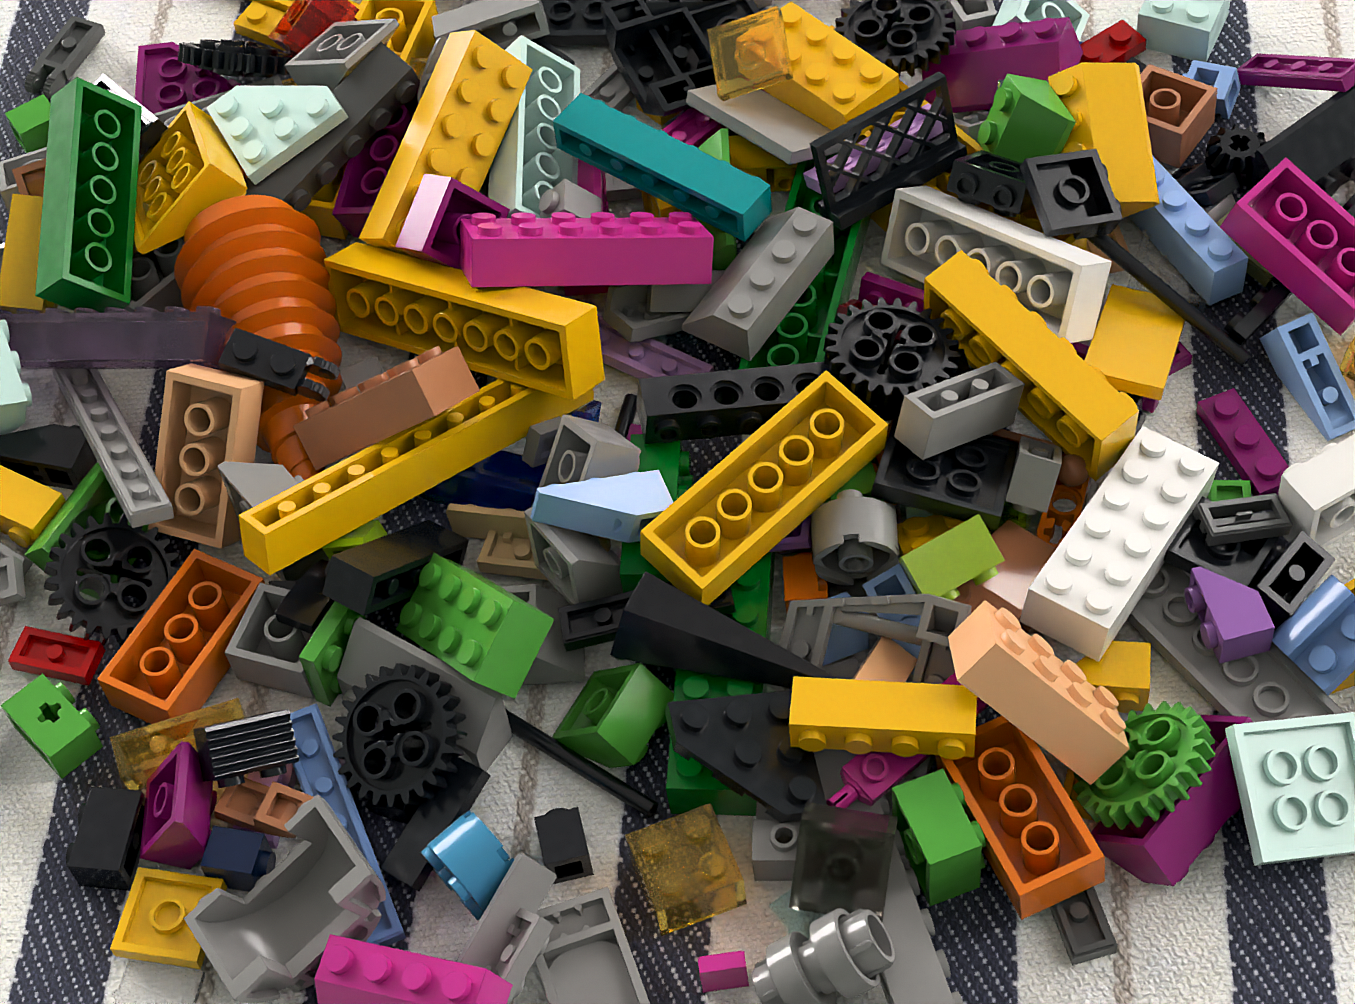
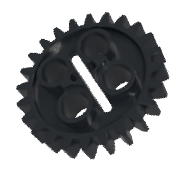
M850 0V9L842 8L841 17L835 19L836 28H834V31L897 72L899 78L901 72L904 71L911 77L915 76V68L918 67L923 71H929V62L940 64L941 55H949L950 46L955 45L956 23L955 19H953V10L947 9L946 0L938 2L937 0H862V2Z
M200 39V43L182 42L179 43L178 62L196 65L200 69L213 70L218 75L242 76L244 78L255 76L270 78L277 74L287 75L289 72L284 65L296 56L278 52V49L262 47L257 42L233 41L231 39H221V41Z
M879 297L878 305L873 306L864 299L861 310L853 305H849L847 315L838 313L836 315V322L829 324L823 349L825 352L824 364L830 365L829 373L834 377L839 376L838 381L845 387L852 386L851 392L855 396L861 393L866 394V404L869 405L878 398L881 399L883 408L887 409L890 401H896L901 408L904 395L956 376L961 355L958 353L960 343L958 340H953V328L943 329L945 321L943 317L930 319L932 312L930 308L925 309L921 313L916 311L917 302L913 301L908 307H902L900 298H896L893 305H887L884 298ZM900 330H904L901 333L899 344L897 343L893 349L894 339L897 333ZM891 354L889 366L885 374L879 375L883 370L884 361H887Z
M105 513L102 524L98 525L92 516H88L85 530L77 523H74L70 531L72 537L63 533L59 536L58 544L61 548H51L49 558L53 561L47 562L44 573L52 577L45 580L44 589L55 591L49 596V606L62 605L58 610L56 618L58 620L69 616L72 618L69 627L70 632L82 626L86 628L84 640L90 639L95 632L100 634L102 645L106 644L109 635H115L118 645H123L126 634L132 633L179 570L178 567H171L177 562L179 554L165 553L169 547L170 540L164 539L159 542L155 540L158 532L157 527L152 528L146 533L142 531L143 526L132 528L131 525H128V519L124 513L119 523H113L110 514ZM89 551L101 552L106 560L102 562L92 561L87 557L86 553ZM140 558L146 562L148 567L144 569L134 568L129 564L128 559ZM81 571L85 575L79 576L76 572ZM110 575H116L118 583H112ZM144 582H149L151 586L147 587ZM92 589L99 594L100 599L95 601L86 600L81 596L80 591ZM134 596L141 601L142 606L137 608L129 607L123 602L122 598Z
M396 663L394 669L381 666L379 677L368 673L365 675L367 688L356 685L352 687L356 696L354 702L342 701L343 706L349 712L347 717L339 716L335 719L344 728L343 732L332 735V739L342 742L343 747L337 750L333 756L346 761L338 772L339 774L351 777L347 787L358 790V797L360 799L373 801V805L381 807L388 806L396 809H403L404 805L417 807L419 806L420 797L431 800L434 798L432 785L443 788L448 786L443 776L445 771L457 773L458 769L451 762L453 756H463L465 753L456 746V740L467 737L466 732L457 730V724L466 719V714L453 711L461 702V699L448 695L452 685L440 681L438 673L428 671L426 668L413 664L407 666ZM417 701V708L412 715L413 705ZM379 715V721L377 726L375 727V720ZM431 725L430 729L422 731V729ZM377 741L375 744H372L368 747L369 743ZM425 744L424 753L420 758V749ZM387 757L386 766L384 770H382L383 761Z

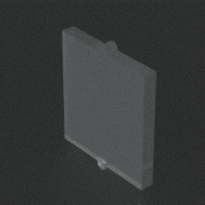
M128 959L119 988L112 992L113 1004H196L206 974L201 970Z

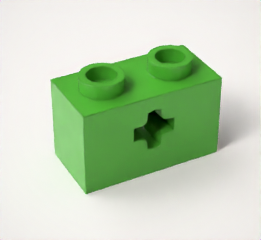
M42 673L5 701L1 707L13 727L55 773L63 779L103 747L95 732L100 728V725L85 707L78 711L72 705L76 700L61 682L54 686Z

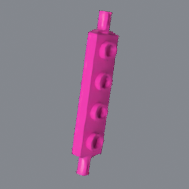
M955 672L941 683L962 685L957 681ZM977 697L976 716L989 706L979 697ZM872 751L866 754H857L840 771L845 786L831 798H828L826 803L830 809L834 807L833 812L836 815H840L856 799L872 806L931 755L916 754L911 757H901L890 752Z

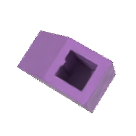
M1192 568L1189 587L1184 589L1185 601L1191 613L1197 612L1201 621L1200 632L1203 643L1207 649L1213 648L1219 664L1270 651L1275 626L1259 592L1205 568Z

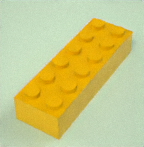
M476 30L450 33L359 239L374 247L414 257L396 248L395 245L424 173L452 177L479 192L533 69Z
M962 250L924 278V310L932 309L930 318L932 320L943 317L945 319L943 329H954L953 340L959 341L958 349H964L968 364L972 368L977 369L997 362L1021 380L1025 385L1018 410L1055 445L1062 447V451L1066 455L1076 454L1081 456L1085 460L1088 475L1094 481H1097L1115 466L1135 437L1139 415L1136 403L1125 392L1119 393L1107 382L1104 373L1093 364L1088 365L1077 355L1074 346L1067 339L1058 338L1047 328L1046 322L1037 312L1027 310L1008 286L1000 285L989 275L987 268L982 262L977 259L972 260Z
M826 370L640 531L641 555L678 590L708 606L884 450L888 424Z

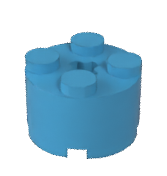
M470 810L461 815L421 851V854L435 869V873L451 891L454 890L461 899L460 901L476 920L482 917L514 861V858L508 860L510 857L502 848L501 842Z

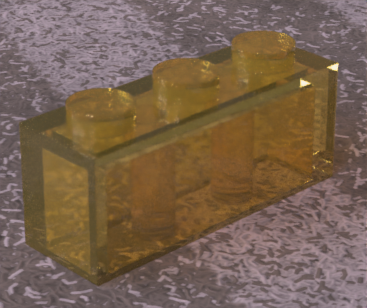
M239 697L111 736L110 740L120 778L127 789L138 790L147 787V779L181 741L190 743L197 751L193 729L247 717Z

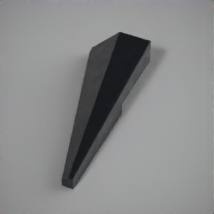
M646 571L623 609L610 653L617 660L636 661L662 668L665 666L688 670L697 674L755 684L763 683L781 686L792 690L793 676L838 679Z

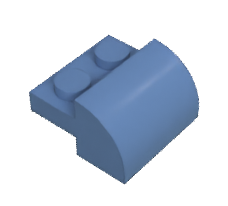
M1332 574L1297 608L1290 618L1274 630L1272 642L1328 696L1355 670V595Z

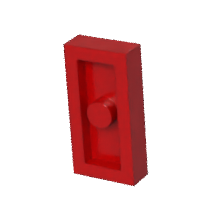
M1122 19L1080 44L1083 54L1079 64L1125 63L1131 57H1135L1146 50L1147 40Z
M25 626L8 662L13 670L36 675L43 673L46 677L89 686L106 650L99 641L84 640V638Z

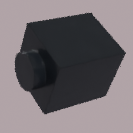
M578 807L571 809L556 808L548 811L545 815L534 817L544 866L556 874L553 884L594 875Z

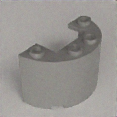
M318 794L302 804L296 814L284 824L288 832L304 839V841L294 846L289 851L287 857L270 873L262 876L249 893L240 898L216 888L213 892L202 897L197 906L184 918L234 1001L243 1003L269 1002L280 998V990L292 987L293 985H297L300 991L314 985V978L329 935L332 934L366 942L382 917L378 906L380 902L386 900L383 883L330 805Z

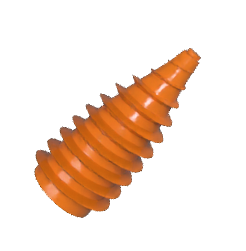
M243 195L228 198L201 211L186 228L184 245L177 255L174 265V277L181 290V300L188 313L190 329L197 338L199 354L209 368L224 371L219 367L218 361L235 327L311 354L312 357L323 358L340 367L342 351L337 344L340 337V327L338 321L334 318L337 306L335 298L328 288L330 274L324 265V259L327 257L320 245V229L314 220L306 214L294 210L292 206L283 200L265 195ZM307 373L305 377L329 389L330 394L328 398L338 394L342 387L340 373L337 380L322 378L311 373ZM264 385L256 445L262 450L271 453L273 463L283 465L293 478L300 475L306 480L324 471L325 466L315 470L293 427L295 424L308 418L305 410L321 402L299 394L293 396Z

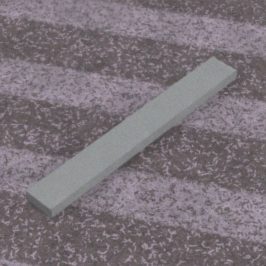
M90 355L51 363L53 376L131 527L135 528L173 519V506Z

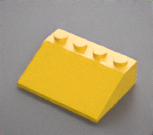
M190 101L170 123L158 144L149 149L139 161L134 241L137 251L143 255L183 237L189 223L207 207L228 198L246 195V190L248 189L237 158L213 118Z

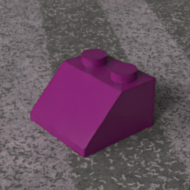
M181 741L147 779L139 859L190 870L204 855L212 831L209 829L210 816L216 806L217 792L213 790V781L203 782L198 752L188 742Z

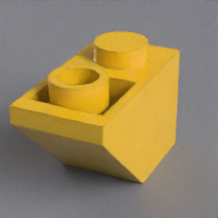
M740 135L729 136L730 164L733 167L763 179L771 185V192L791 190L798 163L789 165Z
M1112 641L1099 662L1085 656L1075 663L1085 674L1086 681L1095 688L1101 685L1114 695L1119 703L1116 707L1118 712L1129 713L1132 709L1134 711H1143L1146 704H1148L1151 643Z

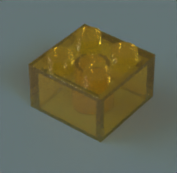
M711 803L625 835L631 863L661 936L747 904L744 879Z

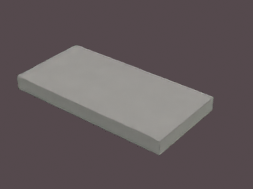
M744 79L688 90L686 103L789 165L812 160L810 143L832 131ZM837 143L824 150L825 156L839 153L842 144Z

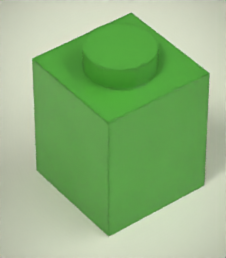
M44 94L5 113L12 132L25 153L47 147L51 103Z

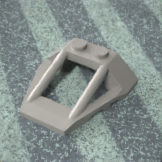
M932 594L790 601L779 646L822 669L832 626L836 624L921 646L911 683L941 684L955 672L948 636L971 614L972 606ZM860 612L921 615L919 626L916 627ZM769 685L775 691L790 690L781 686ZM935 755L929 756L909 775L921 777L929 774L936 758Z

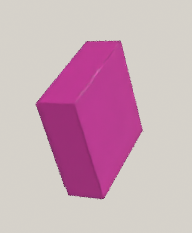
M744 951L697 958L703 993L749 986Z

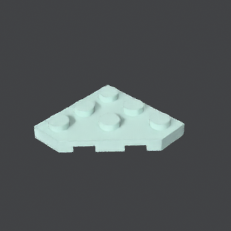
M235 86L207 107L208 112L238 162L255 185L349 118L327 86Z

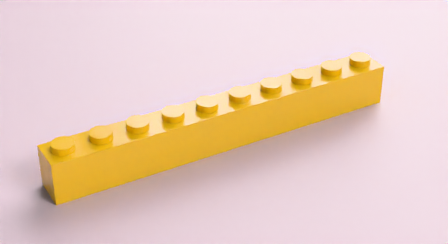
M498 379L480 388L479 392L438 415L383 439L239 514L244 556L268 575H272L509 445L514 444L527 436L530 426L559 416L562 417L563 414L566 415L594 400V388L573 401Z

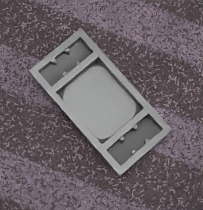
M608 886L537 911V915L554 924L549 934V942L546 949L535 959L549 1004H650Z

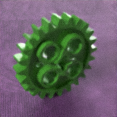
M1162 701L1156 711L1150 703L1146 704L1142 714L1137 715L1133 709L1130 710L1128 720L1124 722L1126 725L1124 732L1130 749L1092 785L1074 772V776L1078 780L1073 786V789L1078 794L1076 799L1095 822L1101 821L1107 828L1115 822L1120 830H1123L1130 820L1137 828L1140 827L1145 816L1148 815L1156 822L1159 818V811L1163 808H1166L1171 813L1175 811L1174 801L1179 798L1187 801L1190 799L1186 791L1189 786L1198 787L1203 784L1197 775L1211 770V767L1205 760L1215 756V752L1210 747L1215 743V739L1210 734L1211 729L1200 714L1198 715L1191 706L1185 709L1181 702H1177L1170 707L1166 701Z

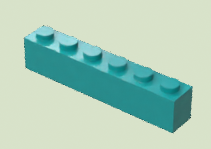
M580 93L553 120L558 149L684 212L691 213L694 217L744 242L772 212L771 185L763 179L749 175L733 167L727 161L716 159L702 152L696 146L681 142L669 136L663 130H657L646 125L632 115H626L613 109L601 100H595Z

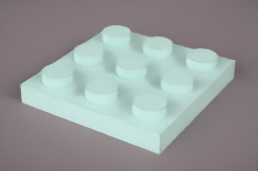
M1355 712L1233 724L1225 728L1254 866L1355 854Z

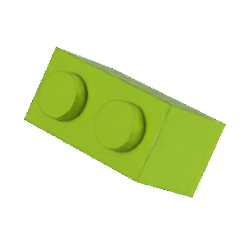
M979 514L898 558L917 594H932L949 600H953L960 595L957 587L972 579L975 586L999 574L995 566L1005 561Z

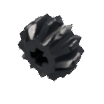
M1234 124L1231 130L1220 127L1215 136H1210L1204 162L1208 170H1210L1211 176L1234 172L1241 185L1240 189H1242L1245 182L1251 184L1256 150L1267 143L1264 132L1253 133L1251 125L1246 129H1239Z

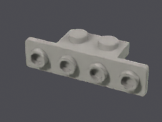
M522 853L516 856L456 960L459 963L486 968L511 983L513 986L507 1004H510L512 999L521 993L526 981L525 976L534 960L546 949L549 942V934L554 927V924L536 913L553 885L556 874Z

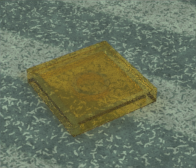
M778 6L707 30L717 94L722 101L793 78L783 15Z

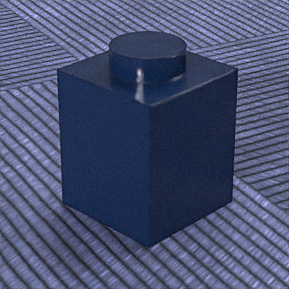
M213 826L200 867L205 877L223 879L227 889L250 892L262 876L270 873L275 868L276 855L263 833Z

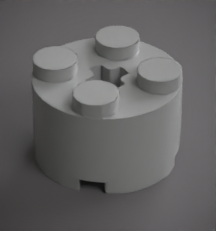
M848 489L839 492L837 499L821 505L811 514L812 560L815 565V572L823 580L838 585H854L853 578L867 577V581H870L899 564L896 507L892 503L863 497L860 491Z

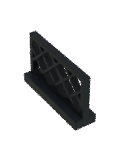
M940 72L933 74L810 143L823 198L817 202L820 215L833 221V225L840 230H844L893 202L897 188L921 186L951 169L955 159L968 155L966 146L959 142L957 138L947 80L944 74ZM935 89L936 97L929 111L921 108L920 106L927 93ZM902 107L907 108L898 128L888 125L896 110ZM918 112L926 117L917 135L908 133V130ZM936 120L941 121L943 132L927 140ZM869 125L875 126L865 146L856 143L862 129ZM886 130L894 133V136L886 152L882 153L876 151V148ZM904 138L912 140L913 143L909 151L895 158ZM837 143L842 144L834 163H828L824 150ZM852 150H859L862 153L854 170L844 169ZM872 156L882 159L877 170L866 176L863 175ZM840 174L850 177L845 188L834 193L833 188Z

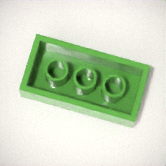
M433 553L429 563L424 566L420 573L419 584L410 602L401 611L400 622L396 630L473 682L515 699L548 634L554 618L477 572Z

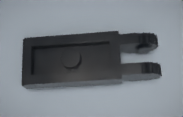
M236 327L218 361L219 367L224 371L264 381L265 386L293 396L299 394L320 402L327 400L330 391L322 384L305 378L307 373L330 380H337L340 373L339 367L333 364V362L326 361L317 356L312 357L311 354Z

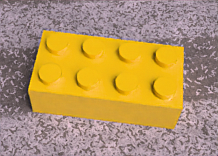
M792 1L737 40L740 74L773 97L831 130L840 127L899 94V74ZM869 125L868 127L862 129L859 137L863 135L865 132H867L873 126Z

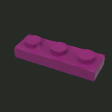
M1235 388L1197 402V414L1242 480H1250L1253 496L1272 493L1278 495L1281 476L1289 466Z

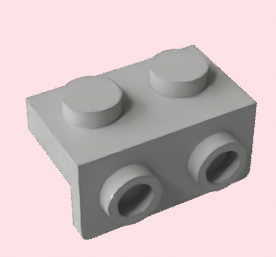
M610 285L603 320L631 343L683 331L682 324L692 312H649L646 309L648 285Z

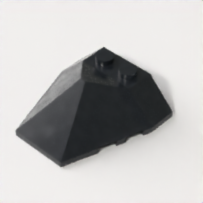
M613 0L601 4L600 8L614 63L643 112L663 117L693 108L686 103L688 90L734 81L742 74L739 71L737 40L766 20L754 0Z

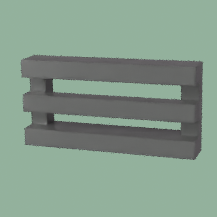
M1276 493L1196 504L1193 512L1195 519L1201 520L1199 526L1201 532L1207 533L1205 540L1208 546L1289 535L1292 528V523ZM1273 510V511H1270V512H1263V513L1253 514V512ZM1236 515V516H1234V517L1213 519V518H1216V517Z

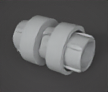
M837 908L812 921L810 925L811 939H808L801 932L794 931L769 944L766 948V958L755 964L752 980L762 1004H836L837 990L844 997L854 999L879 986L881 981L880 972L893 965L895 951L886 928L874 912L860 908L852 913H848L842 908Z

